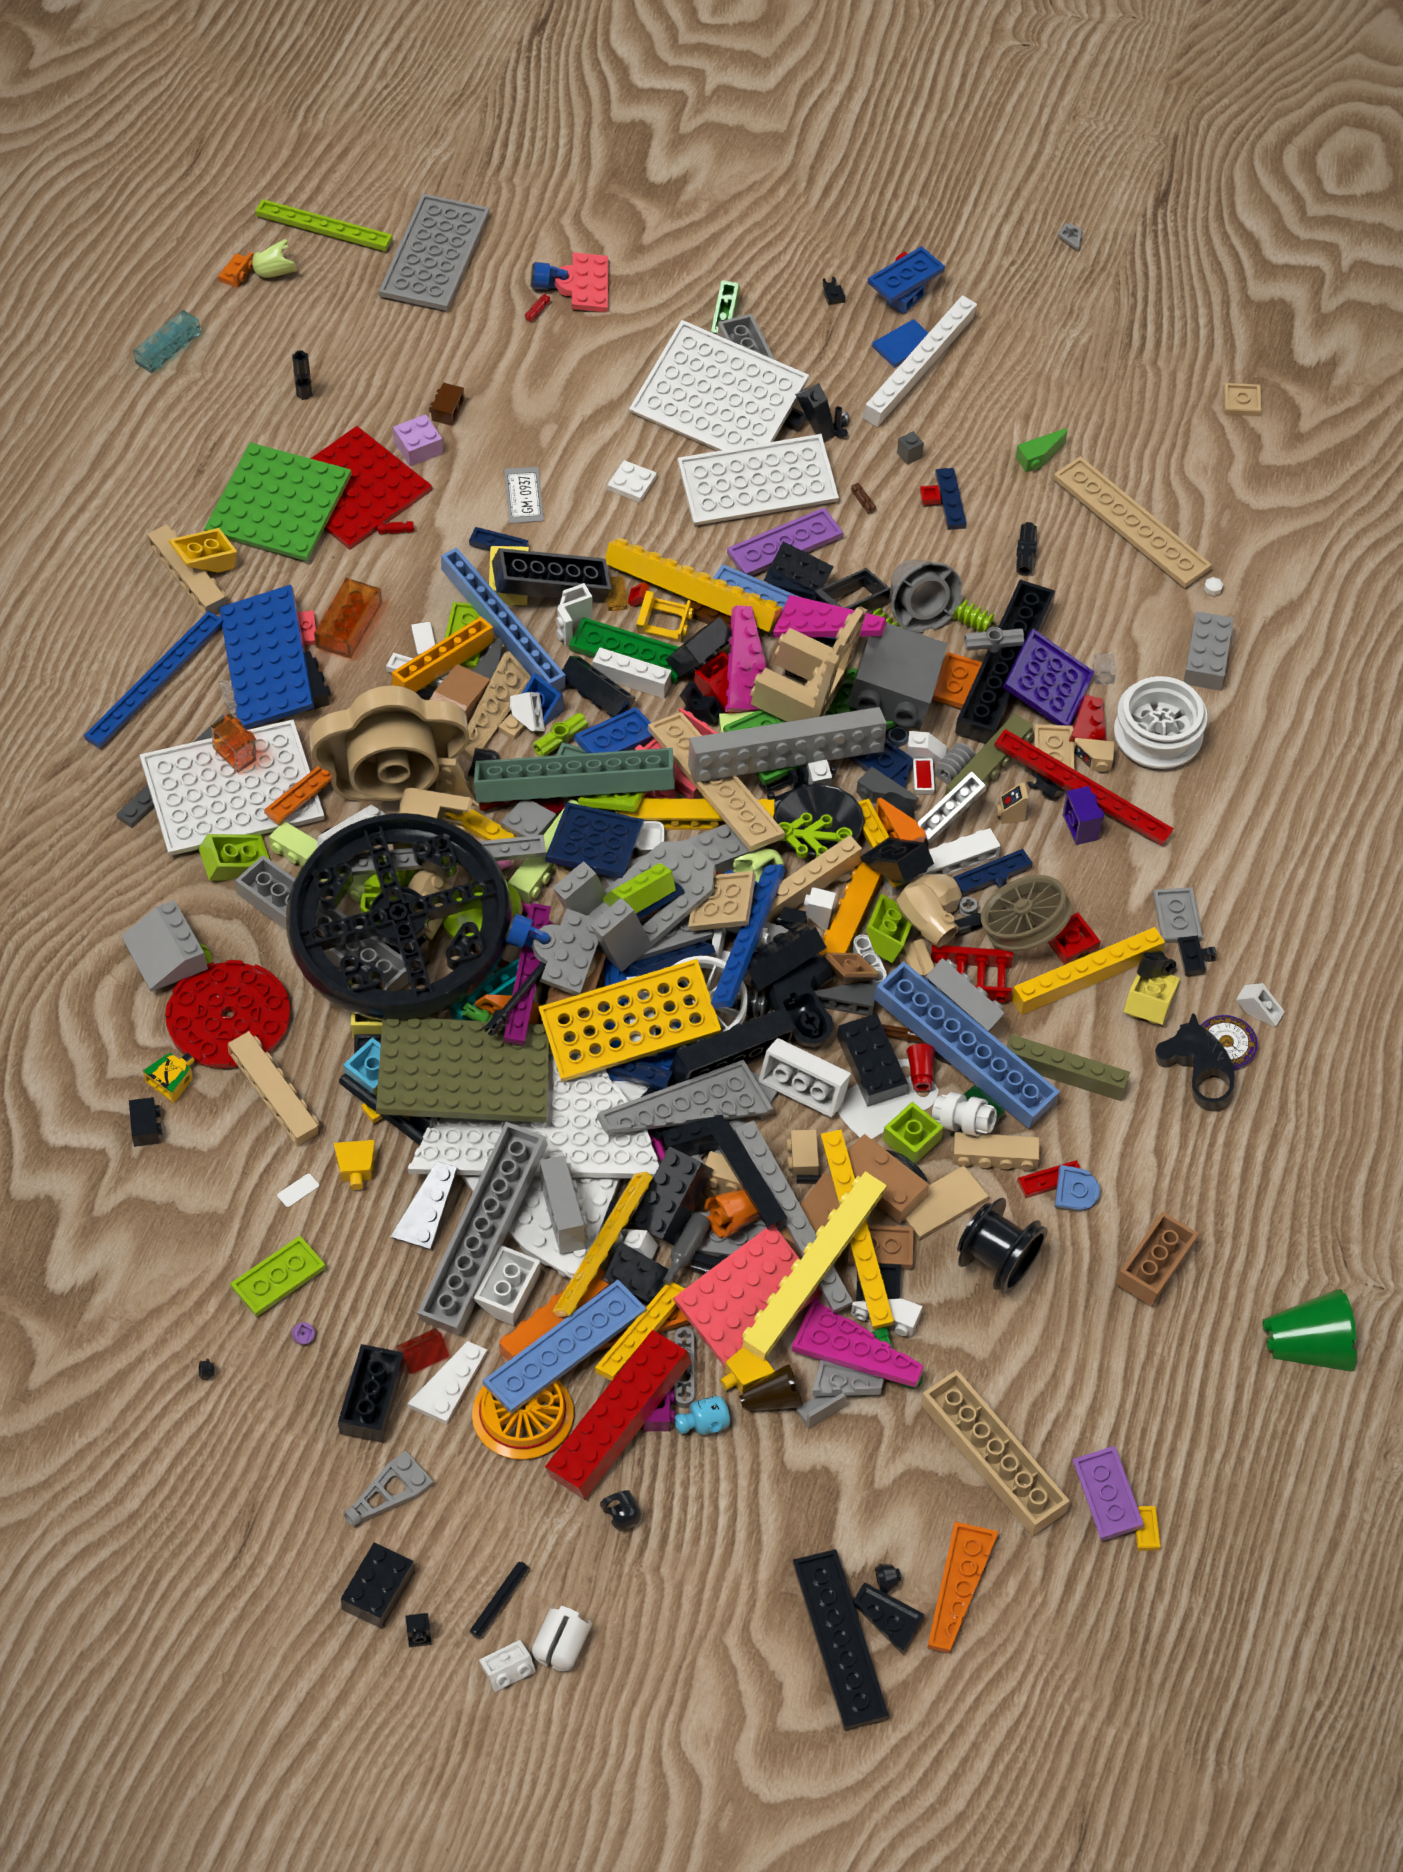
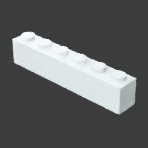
M990 828L979 830L975 834L960 837L949 843H943L938 847L929 849L934 864L923 874H944L949 876L999 858L1001 845ZM885 876L882 877L891 896L901 893L908 885L903 884L892 888L888 879Z

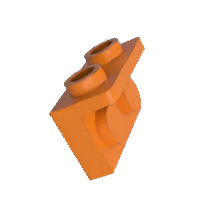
M249 252L246 257L235 253L218 275V280L238 288L241 282L245 281L248 273L253 270L252 258L254 253Z

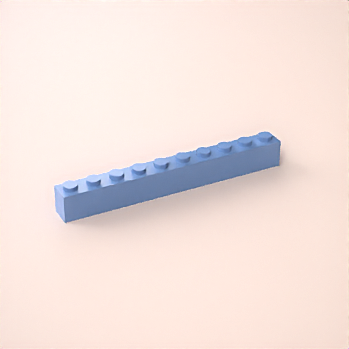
M456 547L441 555V570L477 613L493 626V632L502 638L504 645L531 677L533 673H537L559 692L565 689L564 672L461 551Z

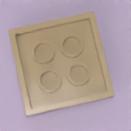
M754 871L715 875L713 883L714 894L690 913L689 929L691 931L749 925L756 878Z

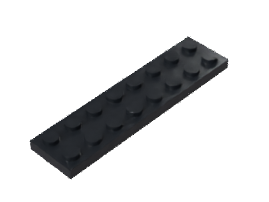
M834 1549L793 1559L792 1564L843 1729L848 1730L889 1719L837 1550Z

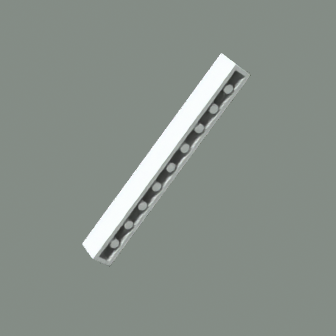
M963 295L866 403L863 419L876 427L884 421L971 322L975 315L977 303Z

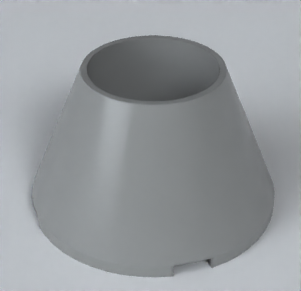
M915 559L907 560L901 563L891 576L892 612L897 622L907 630L923 633L924 630L929 629L935 630L947 623L953 617L956 607L961 604L963 596L961 594V578L952 567L945 563ZM925 582L923 587L918 592L913 594L914 590L920 584Z

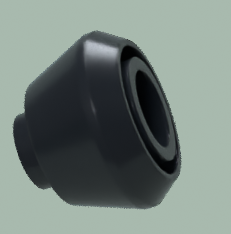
M879 1563L875 1567L876 1580L880 1591L888 1594L898 1587V1582L902 1581L899 1568L895 1569L893 1565Z

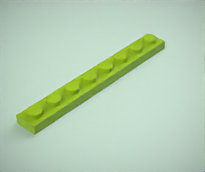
M264 199L261 200L255 210V214L258 217L385 252L393 240L392 234Z

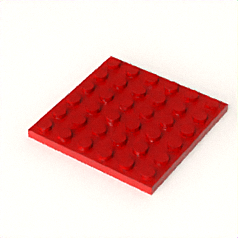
M355 426L310 458L351 469L352 475L324 528L349 550L377 531L378 523L385 522L387 524L432 491V485L358 426Z

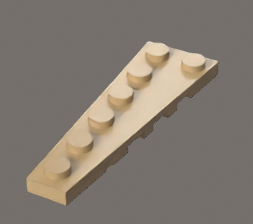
M510 652L503 654L468 724L470 740L462 753L469 761L473 760L475 747L483 748L509 713L510 696L521 694L531 678L530 674Z

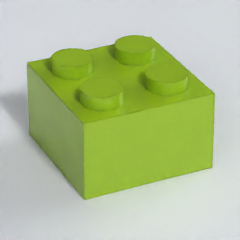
M911 1102L884 1127L883 1141L896 1152L906 1156L916 1164L942 1140L944 1127L914 1102Z

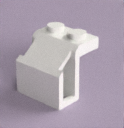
M585 583L564 590L557 609L558 617L556 618L558 630H556V635L559 641L562 640L566 647L569 646L573 638V628L579 626L582 618L585 617L593 620L592 595Z

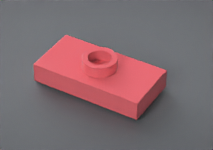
M314 610L298 612L303 645L318 644Z

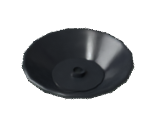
M826 784L803 785L788 792L778 802L773 815V819L777 824L781 822L791 824L800 818L803 813H810L813 824L820 820L821 816L827 814L832 817V826L830 828L822 827L818 831L836 833L838 829L846 827L852 831V838L855 841L860 836L864 824L862 807L856 799L841 788ZM802 825V826L799 827L798 829H799V830H804V829L807 828L808 826H803V825ZM796 838L801 844L808 847V855L816 856V851L803 838ZM816 839L828 850L838 843L837 841ZM782 841L786 846L796 851L788 841Z

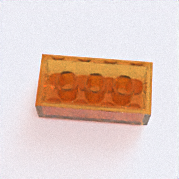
M345 578L314 632L316 648L351 659L382 604L381 589Z

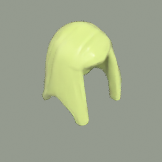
M286 239L274 244L263 252L254 253L252 266L257 275L264 278H272L297 272L295 262L285 259L282 255L284 249L288 247Z
M762 849L736 858L733 863V868H735L733 872L754 871L756 875L755 881L759 882L764 866L779 865L784 862L777 851Z

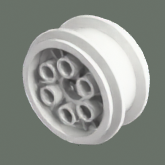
M1164 676L1143 679L1130 686L1119 700L1117 717L1114 724L1116 742L1127 757L1141 766L1159 770L1175 768L1191 760L1200 750L1203 742V732L1207 725V709L1198 693L1183 681Z

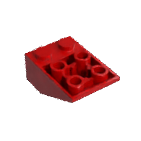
M722 651L695 671L694 682L705 696H715L725 712L726 705L728 704L726 692L729 689V681L727 680L729 656Z

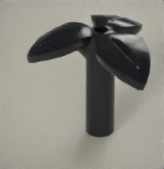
M837 406L833 423L836 430L835 436L845 437L848 435V431L842 427L848 425L849 415L848 412L842 413V407Z

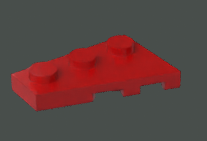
M1085 694L1081 700L1077 712L1078 716L1073 725L1069 741L1074 742L1075 738L1106 741L1103 699Z

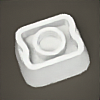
M644 821L635 847L639 856L648 854L659 843L664 842V826L661 822Z

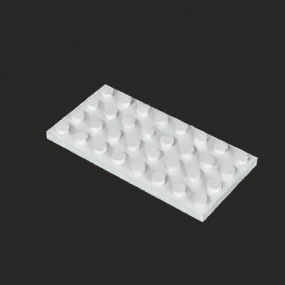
M822 434L679 457L677 459L693 526L838 502L839 499Z

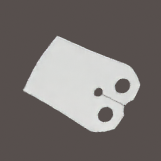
M897 1059L901 1067H909L908 1059ZM911 1076L905 1077L908 1082L906 1095L867 1107L858 1085H855L846 1091L843 1104L837 1112L848 1127L860 1138L866 1134L869 1138L873 1139L883 1133L884 1127L911 1102H914L922 1110L931 1107L937 1098L939 1090L935 1083L932 1082V1089L929 1095L920 1097L913 1089Z

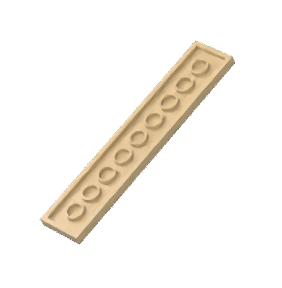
M1081 456L1054 474L1053 479L1184 588L1211 570L1212 564Z
M682 712L648 724L650 734L662 748H673L674 762L750 852L785 838V832L737 776L694 783L688 768L689 738L702 735Z

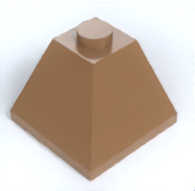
M825 953L824 955L834 974L845 985L856 982L866 983L879 976V973L859 953Z

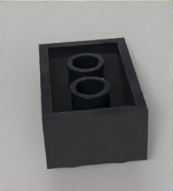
M888 837L860 857L861 861L892 882L902 884L911 883L913 878L925 873L934 864L926 843Z

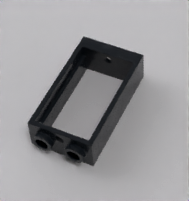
M864 568L816 590L813 600L841 607L834 599L863 586L873 595L845 608L855 610L857 607H863L867 609L868 613L888 603L891 588L870 570Z

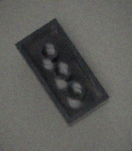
M797 922L791 925L790 930L786 933H779L774 936L772 942L757 947L743 978L745 985L760 991L826 949L827 947L817 928L803 922Z
M877 1013L838 1025L837 1039L867 1107L906 1095L908 1082Z
M669 1146L630 1223L675 1245L714 1169Z
M361 1344L338 1419L339 1434L383 1443L405 1367L404 1352Z

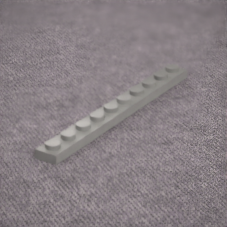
M544 835L479 841L496 861L546 856ZM441 846V847H439L438 849H444V848H446V847H445V846ZM413 848L389 850L395 871L424 869V867L415 862ZM369 852L360 853L346 862L351 866L353 876L375 874ZM383 862V863H380L379 865L382 866V865H386L387 863ZM450 863L444 864V866H450V865H451Z
M754 1120L735 1128L734 1132L788 1219L784 1225L803 1258L805 1247L809 1242L813 1243L816 1240V1233ZM832 1266L818 1287L832 1313H835L852 1305L853 1301L834 1266Z

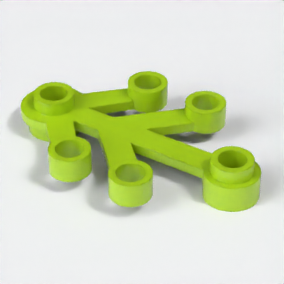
M803 813L800 818L791 824L787 822L778 824L785 832V838L780 841H788L796 849V855L799 858H805L808 855V847L801 844L796 838H803L816 851V857L821 855L820 852H826L828 849L822 846L816 839L837 841L839 843L849 835L852 836V831L846 827L838 829L836 833L818 831L822 827L830 828L832 826V817L827 814L821 816L820 820L813 824L810 813ZM802 825H803V826H808V827L805 828L804 830H799V829H798V828L801 827Z

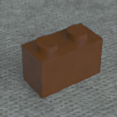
M443 382L441 388L436 391L435 401L431 402L429 407L431 420L452 426L465 400L464 388Z

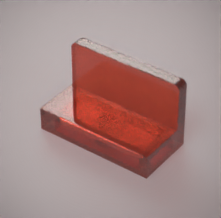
M436 1328L396 1346L397 1351L404 1352L405 1364L410 1374L449 1357L442 1334Z

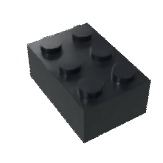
M783 541L764 581L799 597L813 600L814 592L825 586L834 566Z
M718 617L696 632L665 660L678 677L685 673L689 676L697 668L699 669L705 665L708 658L714 657L718 653L719 648L721 650L730 643L728 639L732 637V632L723 620Z
M373 1542L340 1598L342 1610L382 1629L415 1573L414 1561Z

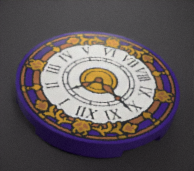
M1218 1015L1207 1019L1200 1025L1210 1031L1225 1048L1233 1064L1234 1071L1239 1070L1254 1059L1258 1041L1254 1030L1245 1021L1234 1016Z

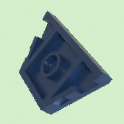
M886 738L883 752L848 757L864 770L868 771L873 767L904 788L913 762L911 756Z

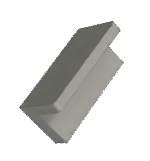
M841 1393L838 1396H816L801 1407L796 1408V1412L809 1429L845 1407L846 1395Z

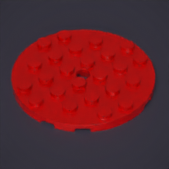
M226 960L224 963L217 964L211 962L207 964V970L180 980L173 989V994L170 1000L167 1001L165 1012L168 1034L176 1048L183 1055L186 1052L189 1053L198 1064L212 1068H237V1064L228 1053V1043L249 1031L253 1037L256 1036L260 1040L262 1050L270 1053L278 1046L287 1032L290 1022V1004L287 992L275 975L257 964L253 966L241 960ZM226 1011L233 1012L232 1017H226L222 1015Z

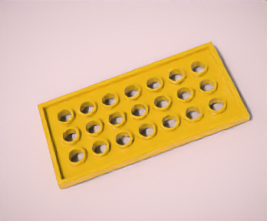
M698 959L538 1007L561 1082L722 1033L715 1009L711 1004V998ZM686 980L689 982V985L681 988L678 986V983ZM666 986L669 988V991L666 994H661L658 992L659 988ZM643 992L650 995L646 1000H641L638 996ZM623 998L630 1001L626 1006H621L618 1003ZM687 998H693L695 1003L688 1006L684 1004V1001ZM606 1004L610 1006L606 1012L598 1010L601 1005ZM668 1004H673L675 1009L667 1012L664 1010V1007ZM648 1010L655 1012V1015L651 1018L644 1016ZM581 1011L590 1012L587 1018L579 1017ZM628 1016H633L636 1019L632 1024H627L624 1020ZM693 1016L701 1017V1021L696 1024L691 1023L690 1019ZM562 1017L570 1018L567 1024L559 1023ZM609 1022L616 1025L612 1030H606L604 1026ZM673 1022L681 1023V1027L677 1030L671 1029L670 1025ZM589 1028L596 1031L592 1036H586L584 1032ZM654 1028H659L661 1033L653 1036L650 1034V1031ZM570 1034L576 1037L573 1042H566L564 1040ZM639 1034L641 1039L638 1042H632L630 1040L631 1036ZM614 1040L621 1042L618 1048H612L610 1044ZM595 1046L601 1048L598 1054H592L590 1050ZM573 1053L581 1054V1058L578 1060L570 1059Z

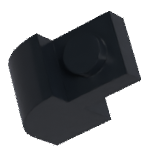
M689 682L679 695L686 705L684 710L691 712L695 718L706 724H715L719 719V714L724 712L715 696H703L695 682Z

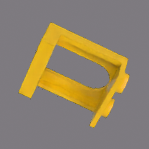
M646 591L636 623L637 632L682 642L683 636H687L688 619L691 620L693 617L694 609L691 608V601L688 600L687 605L655 598L654 592ZM652 609L681 616L682 621L679 629L669 630L648 625Z

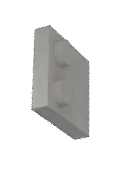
M521 800L502 820L501 828L518 837L543 835L557 816L552 811L532 800Z

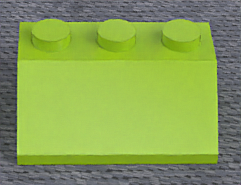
M658 863L611 890L603 898V902L611 907L622 898L635 913H638L676 891L672 870Z
M880 894L866 931L874 953L882 959L893 963L904 946L911 924L897 908L896 901Z

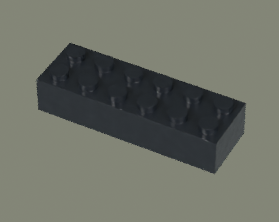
M499 548L492 560L497 593L562 599L564 590L585 583L592 595V602L604 603L611 591L605 558Z
M784 1008L777 1011L771 1010L765 1016L760 1018L754 1017L745 1024H736L730 1030L722 1031V1033L707 1039L701 1038L690 1046L683 1045L676 1050L669 1071L673 1072V1079L678 1084L744 1060L746 1064L765 1057L767 1049L777 1038L789 1043L796 1028Z

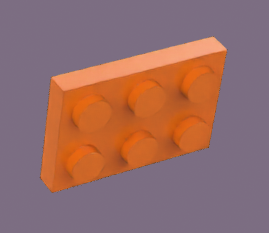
M947 652L939 672L932 700L962 709L982 662Z

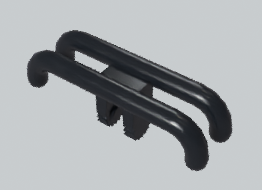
M801 765L798 773L794 769L789 770L788 777L769 785H764L761 781L759 784L760 790L768 793V800L779 801L790 791L775 796L773 791L787 785L792 790L803 785H809L808 769L805 765ZM835 766L830 767L832 779L837 773Z

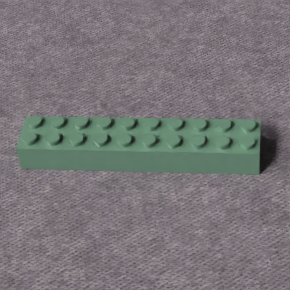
M673 748L476 761L474 775L476 802H508L511 800L537 798H568L570 796L608 795L611 793L627 794L630 792H649L655 790L668 791L675 789Z

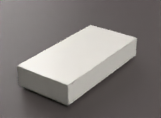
M430 622L411 625L418 656L435 645Z

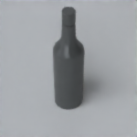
M699 1213L691 1215L671 1251V1266L663 1279L664 1284L671 1285L679 1269L691 1262L711 1226V1222L706 1216Z

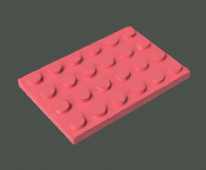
M776 1227L769 1230L765 1228L673 1298V1301L724 1368L726 1361L743 1347L742 1335L748 1326L753 1327L756 1322L754 1318L761 1309L763 1311L768 1306L766 1302L773 1292L776 1294L779 1291L781 1280L785 1275L790 1276L792 1265L797 1259H800ZM818 1286L802 1309L809 1305L815 1297L818 1298L822 1295Z

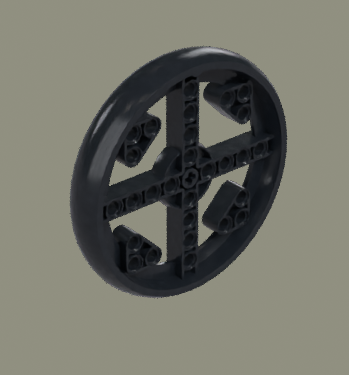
M412 813L384 814L366 818L344 827L321 843L307 858L293 882L288 897L286 910L287 939L294 960L306 980L324 998L336 1006L353 1014L381 1021L387 1019H399V1021L414 1018L421 1019L437 1015L463 1002L474 994L491 976L501 961L507 947L506 940L504 939L512 920V902L506 879L498 863L491 853L472 835L456 825L432 816ZM388 844H414L413 855L415 862L443 877L449 878L457 873L456 862H458L469 873L474 882L421 896L411 888L400 887ZM441 846H445V847H446V848H444V849H438V848L441 847ZM369 850L381 889V893L373 900L370 910L316 926V911L319 900L322 908L325 910L336 909L354 880L352 868L346 862L356 855ZM383 862L387 863L386 865H382V866L379 865L380 863H383ZM446 863L451 864L450 866H444ZM322 879H328L325 882H320ZM386 880H393L390 883H385ZM478 892L483 893L482 895H479V896L474 895L475 893H478ZM392 897H397L396 900H390ZM457 898H462L461 901H455ZM438 903L443 904V905L440 906V907H436V906H435V905L438 904ZM482 907L483 917L480 932L478 926L473 922L462 924L445 952L447 965L454 971L430 984L417 942L426 931L429 921ZM417 909H423L421 912H415ZM378 920H383L382 923H375ZM357 926H364L361 929H356ZM338 931H343L342 934H335ZM403 932H408L407 935H400ZM468 933H474L472 936H466ZM377 936L387 944L398 946L411 989L398 991L384 990L386 985L383 971L351 955L341 959V971H339L328 959L324 950ZM317 937H324L321 940H315ZM407 950H414L412 953H406ZM475 950L480 951V952L477 953V954H472V953H471L472 951H475ZM454 956H459V957H460V958L457 959V960L451 959V958L454 957ZM349 966L354 967L352 970H346ZM414 967L420 968V969L417 970V971H412V970H411V969L414 968ZM373 979H380L377 982H371ZM354 984H359L357 988L351 987ZM419 985H425L422 989L417 988Z

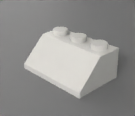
M501 1245L473 1300L492 1317L514 1326L541 1274L540 1260Z

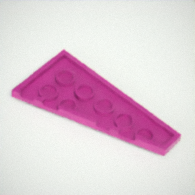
M789 595L773 630L775 638H780L782 633L786 634L788 629L791 628L808 637H836L840 628L846 626L844 623L848 614H852L855 610ZM866 613L859 637L882 636L887 625L885 617Z
M736 605L732 608L731 613L732 638H730L729 644L731 645V653H729L727 676L729 689L726 692L728 704L726 705L725 712H756L761 709L751 705L753 696H750V693L755 685L753 683L757 674H762L763 670L767 667L752 606Z

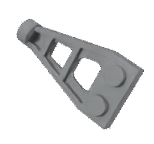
M404 1451L389 1462L355 1504L343 1512L344 1517L351 1526L355 1527L360 1522H364L418 1498L434 1486V1481L407 1451ZM396 1476L405 1485L406 1489L397 1495H389L384 1486L391 1477ZM379 1492L386 1501L376 1508H372L367 1503V1500L374 1493Z

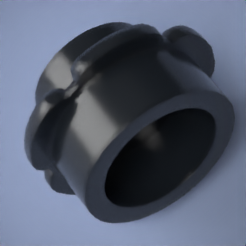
M208 1358L205 1361H199V1378L209 1380L210 1376H214V1363H210Z

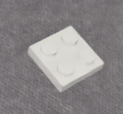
M624 460L607 484V490L641 502L656 480L657 473Z

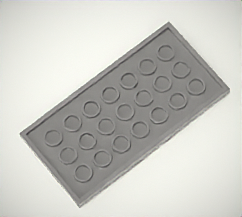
M422 193L380 287L379 296L448 311L490 213L489 207Z

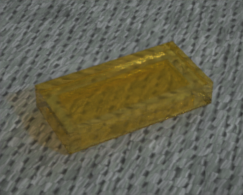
M623 576L609 577L611 591L607 596L608 611L626 610L627 600Z

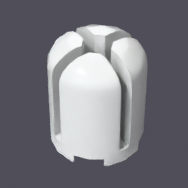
M552 1604L532 1647L535 1659L546 1667L551 1662L553 1670L569 1671L574 1666L593 1623L589 1620L587 1624L578 1617L580 1613L570 1608L560 1606L558 1610L554 1609Z

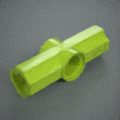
M576 713L564 722L555 723L550 732L532 744L536 754L539 757H543L556 748H560L562 742L568 744L569 739L588 727V722L585 716L581 713Z

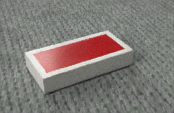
M932 758L913 759L914 794H934Z

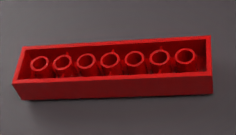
M651 1330L546 1464L545 1468L549 1476L585 1500L692 1363L687 1350L656 1331Z

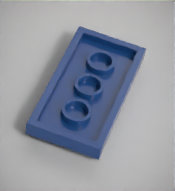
M921 246L870 276L868 284L887 301L893 303L943 273L945 266Z
M635 707L575 734L574 740L586 753L629 751L636 748L639 744L642 745L653 740L654 737L648 731V724H651V722Z

